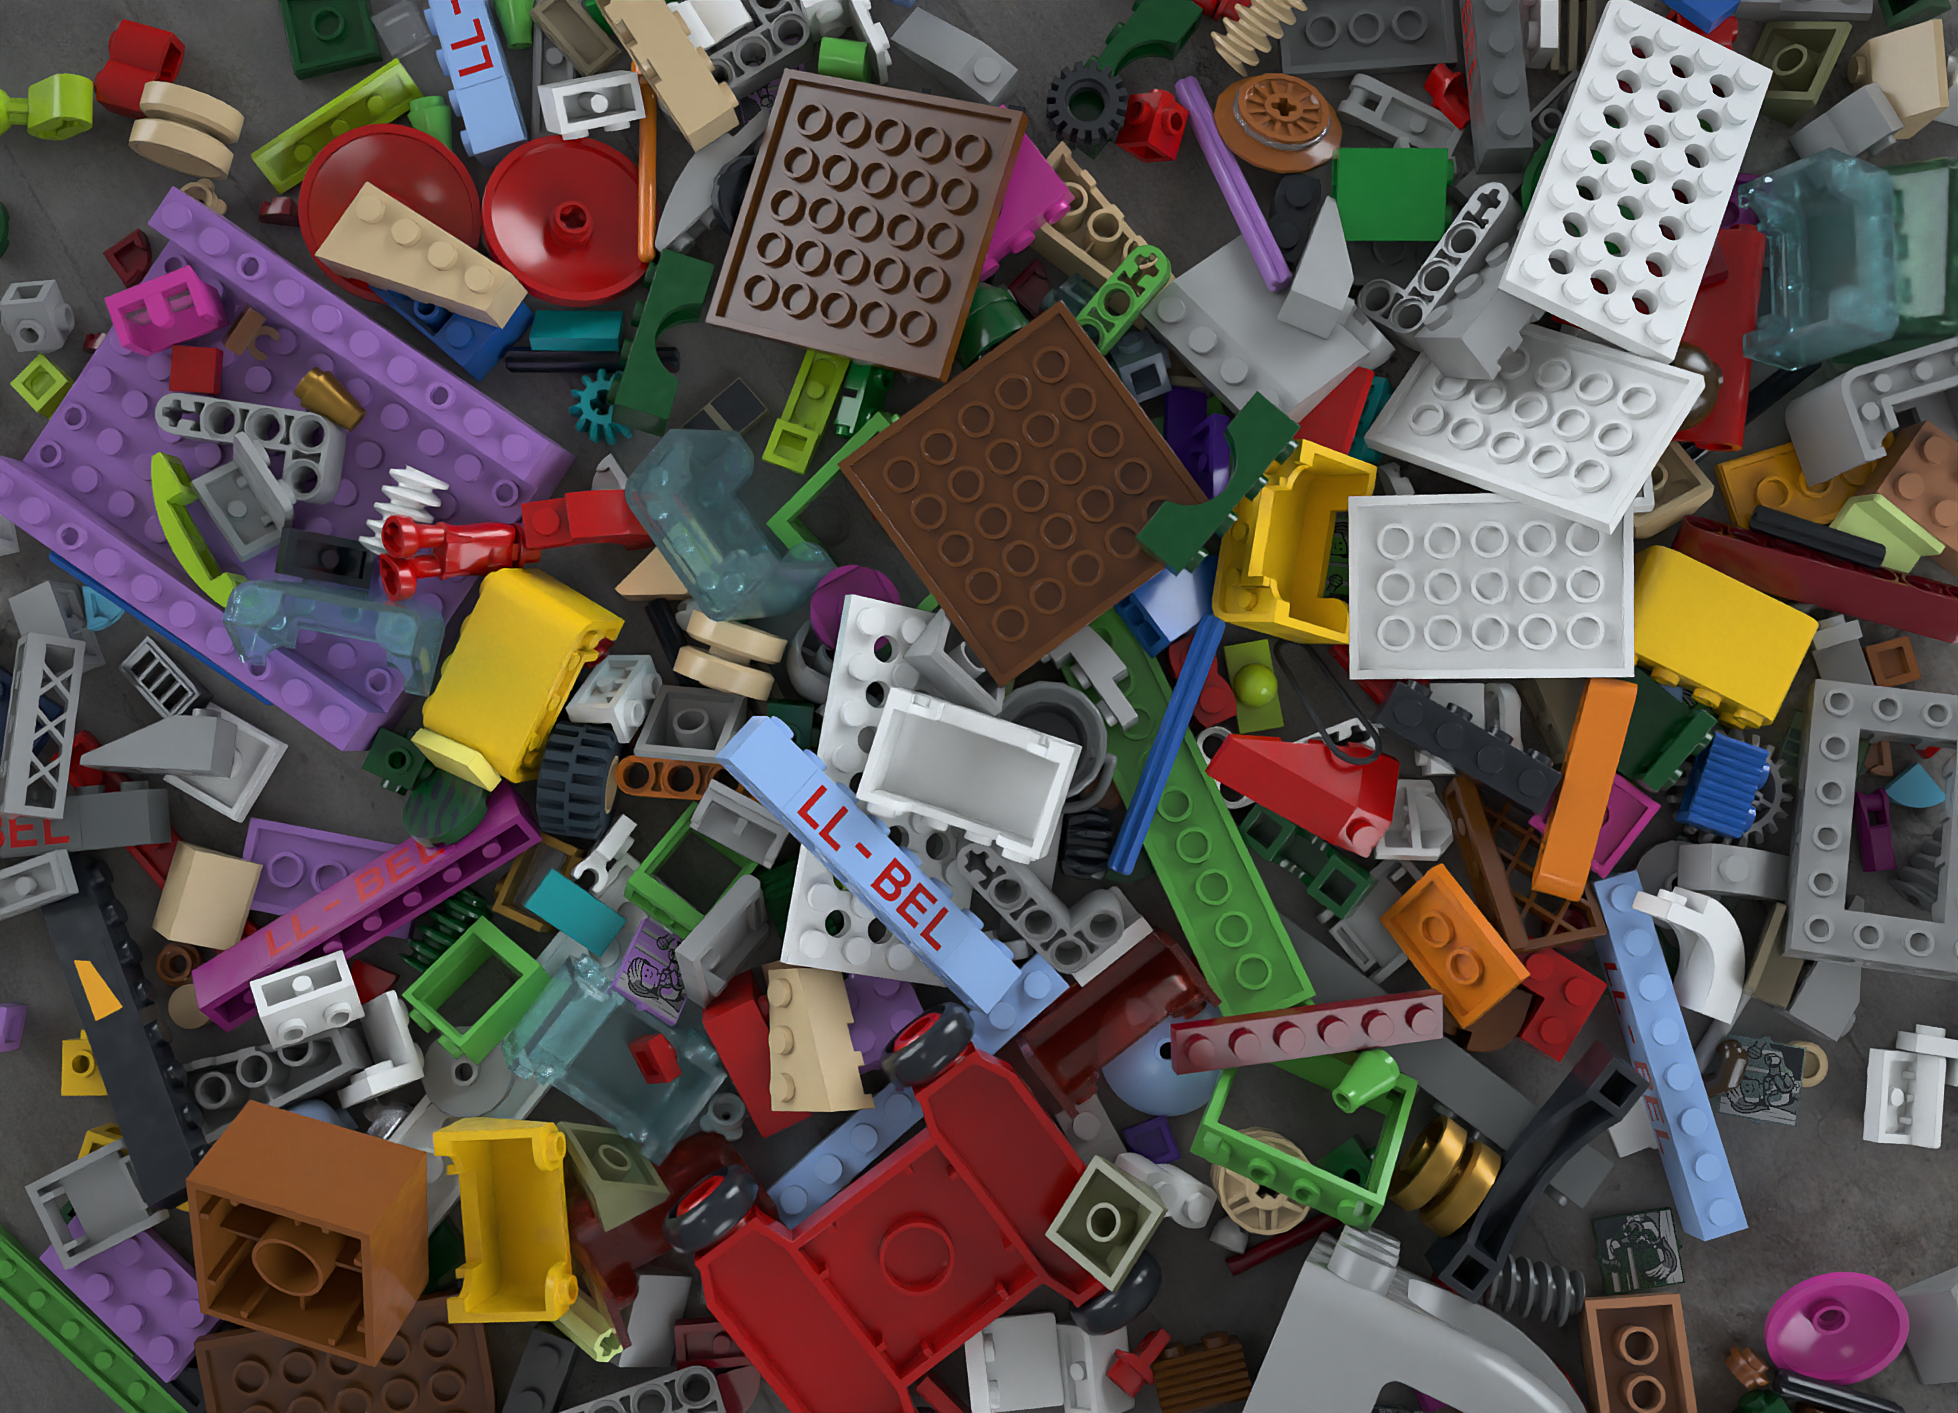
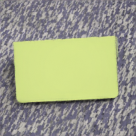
M1881 494L1849 497L1829 526L1830 528L1883 544L1886 547V555L1881 566L1906 573L1912 570L1921 556L1940 555L1945 548L1940 541Z

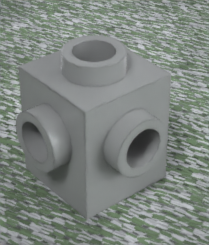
M55 279L11 283L0 301L3 329L8 336L12 337L18 352L37 351L38 353H50L63 347L71 330L74 328L73 310L69 304L64 303Z

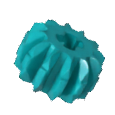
M599 369L596 382H593L590 377L585 375L582 376L581 380L586 389L584 391L579 389L571 390V396L580 403L569 407V414L572 417L579 418L575 428L579 433L589 431L588 438L593 443H598L605 436L609 445H615L618 432H621L627 439L633 436L632 431L627 426L611 422L614 405L609 407V414L603 415L599 410L605 408V401L607 400L613 377L622 379L623 372L621 371L614 373L610 379L605 369Z

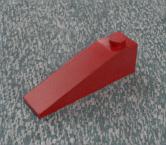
M1228 734L1205 769V772L1211 778L1327 842L1367 858L1392 824L1400 762L1397 758L1382 752L1377 760L1369 764L1355 765L1336 757L1323 740L1309 739L1306 744L1283 742L1280 737ZM1347 742V746H1336L1341 752L1355 758H1366L1375 751L1374 748L1363 743Z

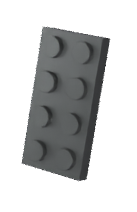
M1302 0L1308 9L1301 11L1294 7L1291 8L1296 17L1294 25H1288L1279 21L1284 32V36L1281 39H1277L1280 73L1298 77L1302 80L1350 77L1358 73L1377 75L1432 71L1442 62L1449 69H1454L1458 63L1452 0Z

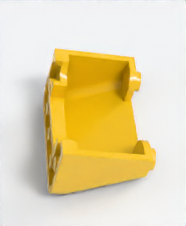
M492 1117L463 1118L433 1132L434 1156L450 1157L453 1162L447 1165V1175L459 1174L466 1263L455 1269L456 1279L464 1278L460 1295L447 1299L449 1324L558 1320L566 1314L570 1305L575 1303L578 1295V1282L576 1276L572 1275L563 1172V1158L566 1153L564 1134L559 1132L557 1126L552 1122Z

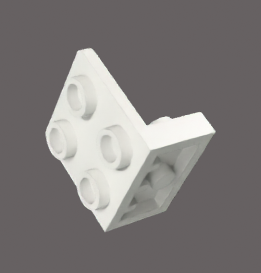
M800 0L802 13L810 26L813 43L821 40L824 36L838 38L846 31V28L852 26L858 40L868 42L871 67L879 84L882 85L888 82L887 66L892 65L887 51L890 45L880 22L873 24L868 11L871 9L869 0Z
M395 990L385 992L362 1005L365 1016L361 1017L360 1021L375 1065L350 1076L352 1085L337 1091L343 1109L392 1092L425 1077L422 1070L424 1067L423 1053L419 1045L412 1041L407 1026L409 1024V1013L405 1003L398 999Z
M1053 1311L999 1316L964 1343L972 1413H997L1061 1406L1064 1404L1056 1320Z

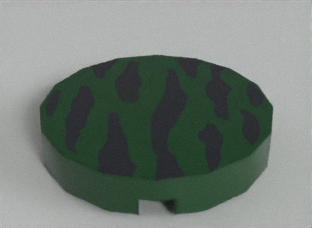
M443 769L437 770L422 780L410 794L403 808L402 823L407 833L416 842L425 847H435L433 843L444 842L446 845L458 842L471 833L484 818L488 809L485 802L487 795L491 798V792Z

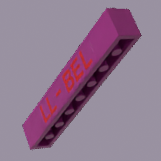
M506 779L499 783L491 792V798L487 795L485 804L488 809L482 821L471 833L458 842L446 845L444 842L433 843L435 847H425L411 837L192 971L199 1010L228 1033L259 1014L249 982L343 950L347 960L542 841L543 839L530 805Z

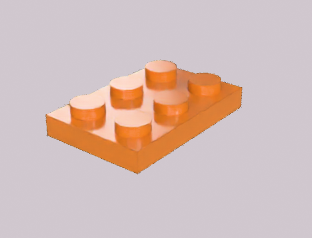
M1442 863L1432 867L1379 918L1380 922L1431 988H1435L1443 994L1444 1005L1463 1029L1474 1024L1531 975Z

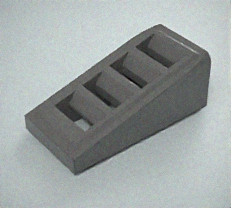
M149 635L117 667L164 719L172 715L192 716L193 709H202L214 697L206 687ZM151 652L155 658L139 673L135 667ZM163 665L166 669L150 684L147 679ZM174 676L177 681L162 695L159 690ZM184 687L187 693L173 706L170 701Z

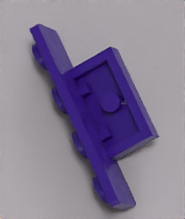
M1171 386L1172 390L1164 393L1163 438L1207 498L1212 500L1223 492L1230 479L1229 455L1231 452L1223 436V432L1230 424V417L1213 413L1207 418V395L1205 393Z

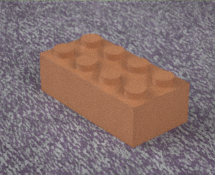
M1925 420L1905 427L1898 432L1892 445L1886 449L1887 455L1879 459L1873 472L1869 473L1868 479L1860 486L1854 496L1881 494L1945 546L1940 555L1928 557L1958 578V442L1933 423Z
M1656 1292L1585 1297L1577 1318L1590 1413H1697L1680 1294Z

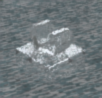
M373 1097L362 1111L373 1123L365 1134L389 1140L417 1105L396 1100H386L382 1104L377 1098Z

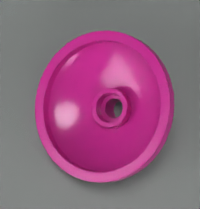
M1826 1273L1796 1284L1776 1301L1765 1321L1764 1342L1773 1363L1778 1369H1786L1840 1386L1848 1385L1875 1375L1898 1356L1908 1337L1909 1317L1898 1294L1885 1282L1861 1273Z

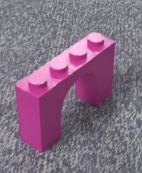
M1026 133L1022 140L1003 201L1002 210L997 220L978 282H983L991 277L1000 267L998 262L1012 251L1016 254L1030 245L1035 239L1033 233L1046 222L1051 225L1062 219L1071 208L1069 203L1076 199Z

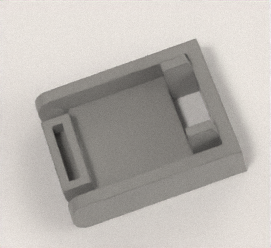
M1381 859L1367 871L1379 880L1377 885L1352 917L1344 920L1339 918L1327 929V932L1363 973L1374 963L1380 966L1368 978L1376 985L1383 982L1409 959L1380 922L1379 918L1402 897L1401 893L1391 882H1396L1404 874L1414 884L1423 877L1410 860ZM1325 907L1315 917L1323 924L1334 913Z
M752 875L742 876L675 950L687 998L704 1009L715 997L720 995L727 987V983L770 934L769 926L766 923L768 916L763 891L761 890L760 881Z
M123 1137L25 1186L65 1270L171 1217L167 1209L159 1210L153 1214L150 1207H148L130 1155L124 1156L122 1149L127 1148ZM64 1193L67 1194L86 1233L75 1240L54 1198Z

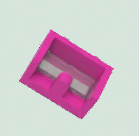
M190 265L104 298L121 347L145 357L172 348V345L185 343L230 325L218 289L200 280Z

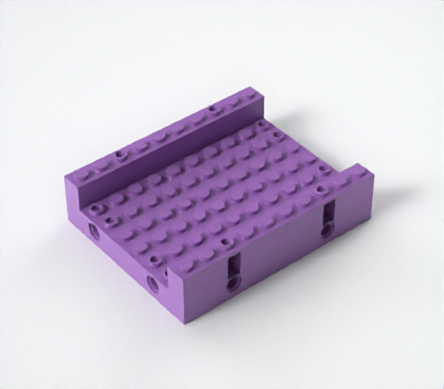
M172 186L148 222L149 226L170 240L141 283L190 265L200 280L218 289L230 323L226 327L179 344L180 346L210 347L223 350L220 396L190 395L311 412L300 405L301 400L294 395V392L304 376L314 367H319L324 372L330 370L361 406L367 410L365 418L355 430L349 432L342 427L346 434V448L337 495L332 501L324 505H315L296 499V503L292 505L295 519L292 521V528L358 541L360 536L375 537L376 533L366 525L367 519H383V516L373 506L375 502H391V499L381 491L382 486H398L399 483L389 474L391 468L405 470L406 465L449 484L448 490H432L442 502L440 507H424L434 517L433 522L417 524L435 525L438 522H445L451 525H466L480 522H501L506 524L519 523L524 528L521 503L548 500L577 457L230 220L176 187ZM246 303L262 312L266 317L263 324L274 327L281 336L279 341L272 339L269 335L257 337L255 346L267 354L268 357L265 361L255 359L247 348L240 357L222 343L223 337ZM113 325L23 461L0 456V514L341 751H370L381 727L391 730L395 729L460 632L463 621L475 608L480 597V585L486 576H456L443 581L438 579V577L417 580V587L412 598L393 602L385 593L380 573V555L376 553L370 589L275 573L279 544L241 563L201 501L197 499L186 507L223 574L228 572L245 575L266 615L260 619L245 618L225 609L194 582L172 551L162 529L154 503L151 463L152 456L158 452L179 457L191 479L194 480L233 461V446L189 440L165 432L158 426L155 419L157 403L163 396L175 393L169 391L172 348L145 357L121 347ZM191 412L182 416V419L200 423V415ZM233 413L224 421L225 433L230 432L234 427L235 417ZM278 419L269 425V440L274 439L279 433L280 424ZM323 426L313 432L312 444L314 447L319 446L323 442L325 437ZM267 452L271 465L267 467L275 479L279 480L283 474L285 454ZM315 471L306 477L305 489L307 493L311 492L317 485L318 480ZM432 548L418 549V554H431Z

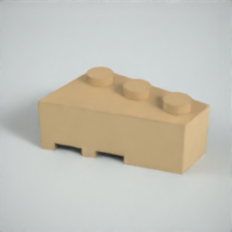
M819 968L768 970L769 986L767 996L770 1019L768 1041L771 1061L770 1094L772 1111L836 1112L875 1108L872 1094H864L858 1070V1068L864 1066L861 1051H854L848 1025L853 1024L854 1020L842 972Z

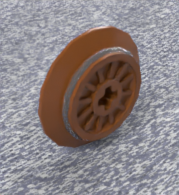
M1265 73L1232 83L1219 95L1213 115L1219 137L1234 154L1255 167L1277 173H1306L1326 165L1332 158V151L1340 147L1343 132L1336 111L1314 86L1301 78L1283 73Z

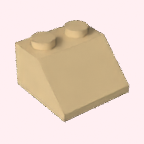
M1932 19L1869 39L1851 56L1847 76L1849 82L1853 83L1854 92L1865 85L1877 82L1905 126L1893 135L1895 139H1910L1949 107L1942 19Z

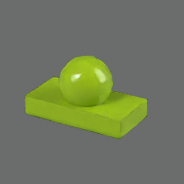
M1268 639L1224 646L1222 650L1228 682L1236 700L1235 720L1238 734L1242 735L1284 727L1277 691L1278 681L1273 670Z

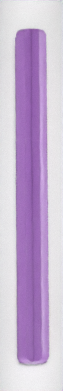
M1188 76L1185 79H1179L1175 84L1177 99L1180 105L1190 111L1187 120L1268 289L1274 293L1287 289L1292 283V274L1233 152L1218 135L1213 118L1214 113L1197 78Z

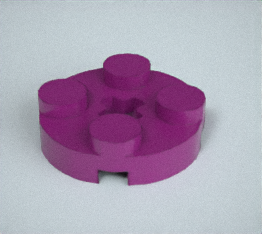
M845 565L832 570L822 578L810 600L809 615L812 629L822 644L834 652L836 651L845 595L853 594L901 605L897 589L883 573L877 570L873 571L868 567H860L861 565ZM883 636L879 637L874 644V653L883 648L889 640Z

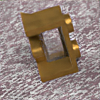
M539 829L543 840L515 856L509 873L503 875L494 890L496 901L492 910L538 932L556 933V927L530 911L524 904L551 867L575 884H578L581 876L576 880H572L570 873L575 865L585 859L589 850Z

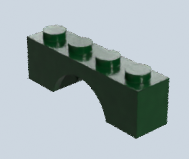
M1135 0L1131 9L1134 12L1125 24L1119 21L1113 27L1105 41V44L1108 45L1099 57L1092 55L1083 68H1090V61L1098 62L1097 69L1103 71L1105 65L1112 68L1111 76L1114 78L1128 64L1141 58L1161 57L1173 60L1199 28L1203 9L1191 0ZM1081 92L1071 99L1069 108L1077 119L1093 121L1102 114L1104 105L1096 94ZM1077 144L1076 147L1083 152V145ZM1097 144L1091 145V151L1083 153L1095 160L1103 148L1098 150Z
M664 248L659 263H649L643 288L650 290L646 302L637 301L631 321V326L638 328L635 339H625L619 359V364L626 366L622 379L613 377L606 400L607 404L614 405L611 422L662 438L664 437L675 401L679 379L663 366L657 355L655 343L664 332L674 326L699 322L709 290L714 264Z
M1256 391L1223 432L1232 457L1231 476L1223 492L1212 500L1198 505H1180L1165 501L1133 542L1175 577L1183 569L1192 574L1209 554L1202 546L1215 532L1222 538L1238 519L1239 515L1233 511L1234 507L1244 496L1252 502L1267 484L1269 479L1263 475V472L1273 460L1282 465L1300 444L1293 436L1301 426L1260 392Z

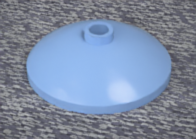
M1174 980L1145 982L1133 987L1120 996L1107 1012L1098 1038L1100 1066L1108 1084L1117 1096L1131 1107L1156 1116L1182 1115L1206 1104L1210 1099L1221 1069L1177 1075L1172 1069L1171 1058L1165 1059L1161 1057L1160 1047L1166 1042H1171L1170 1024L1223 1017L1217 1004L1198 988Z

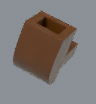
M1513 989L1479 1020L1465 1029L1461 1027L1443 1003V1032L1456 1036L1458 1028H1461L1457 1046L1466 1050L1489 1052L1502 1048L1511 1042L1521 1030L1533 995Z

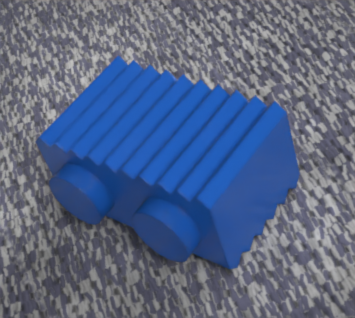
M1714 732L1712 733L1714 736L1710 743L1695 757L1675 821L1722 838H1740L1743 832L1749 831L1754 822L1756 808L1751 803L1755 799L1754 794L1757 789H1761L1769 776L1770 765L1766 763L1769 752L1768 750Z

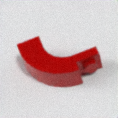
M624 489L565 493L563 498L521 503L526 546L529 551L589 543H616L623 545L626 551L657 547L669 535L664 499L662 496L648 491Z

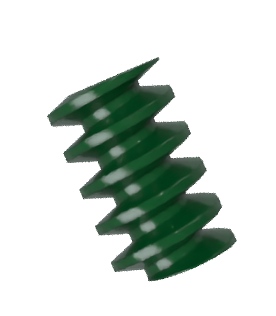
M466 886L455 893L454 896H450L442 901L445 906L443 911L434 908L427 910L434 923L432 926L420 922L417 923L416 927L424 936L422 940L407 937L405 940L413 953L411 955L398 954L418 972L423 974L481 916H484L488 921L492 920L493 913L487 906L491 905V903L470 886Z

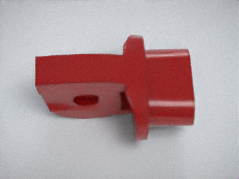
M1442 62L1431 71L1423 88L1433 98L1432 107L1437 110L1440 109L1461 131L1471 123L1468 90L1462 86L1465 76L1461 71L1453 73Z
M1158 1328L1157 1331H1150L1139 1342L1132 1353L1116 1349L1114 1356L1117 1359L1105 1373L1106 1376L1129 1397L1134 1398L1144 1384L1152 1386L1155 1383L1153 1372L1149 1366L1172 1337L1163 1328Z

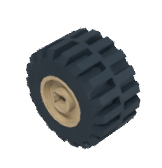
M561 720L550 734L541 760L536 794L537 816L543 832L600 840L610 827L620 789L615 781V771L617 765L624 759L623 743L618 742L612 727Z

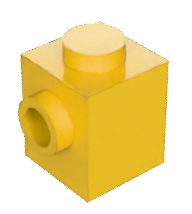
M81 1030L80 1038L63 1040L61 1096L108 1095L85 1030Z

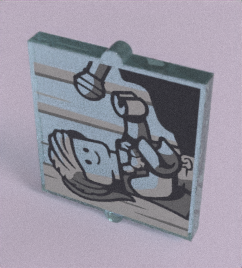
M1728 1034L1727 1039L1737 1040L1742 1045V1049L1747 1051L1749 1063L1741 1084L1735 1089L1719 1094L1717 1113L1748 1118L1756 1125L1764 1121L1797 1127L1807 1047L1772 1042L1769 1036H1764L1761 1040Z

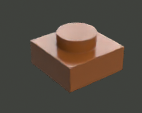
M1908 635L1862 648L1874 686L1892 687L1922 678Z

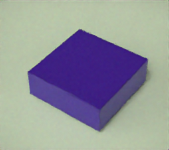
M1165 1115L1155 1116L1122 1129L1131 1153L1142 1155L1156 1165L1167 1164L1181 1158Z

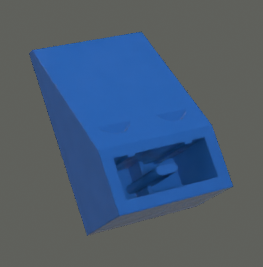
M369 284L367 285L479 383L506 354V349L512 347L532 325L535 316L522 301L503 329L450 312L446 308L431 303L425 304L413 300L409 296L388 289L385 291Z

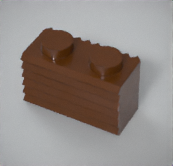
M1215 1331L1201 1336L1202 1343L1185 1347L1181 1341L1166 1344L1150 1365L1162 1413H1194L1248 1400L1252 1387L1242 1346L1237 1335L1228 1336L1227 1331Z

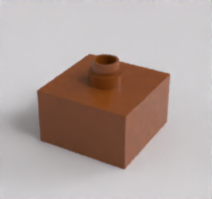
M249 1100L186 1178L200 1313L376 1367L429 1283L427 1153Z

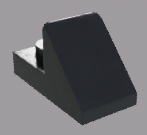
M282 527L275 573L370 589L375 553L365 548L356 540Z

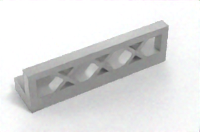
M27 632L18 639L0 765V818L13 820L19 816L58 821L63 819L86 641ZM46 647L72 651L70 669L58 678L44 663ZM42 676L49 682L43 688H41ZM69 676L66 690L61 681ZM53 687L65 701V708L61 716L50 722L38 705L40 695ZM37 719L43 728L35 733ZM63 721L60 734L54 726ZM45 732H48L58 744L59 753L57 759L44 767L33 754L32 749L33 741ZM31 764L37 773L29 778ZM57 765L54 779L48 771ZM39 777H42L53 790L51 808L25 805L27 786Z

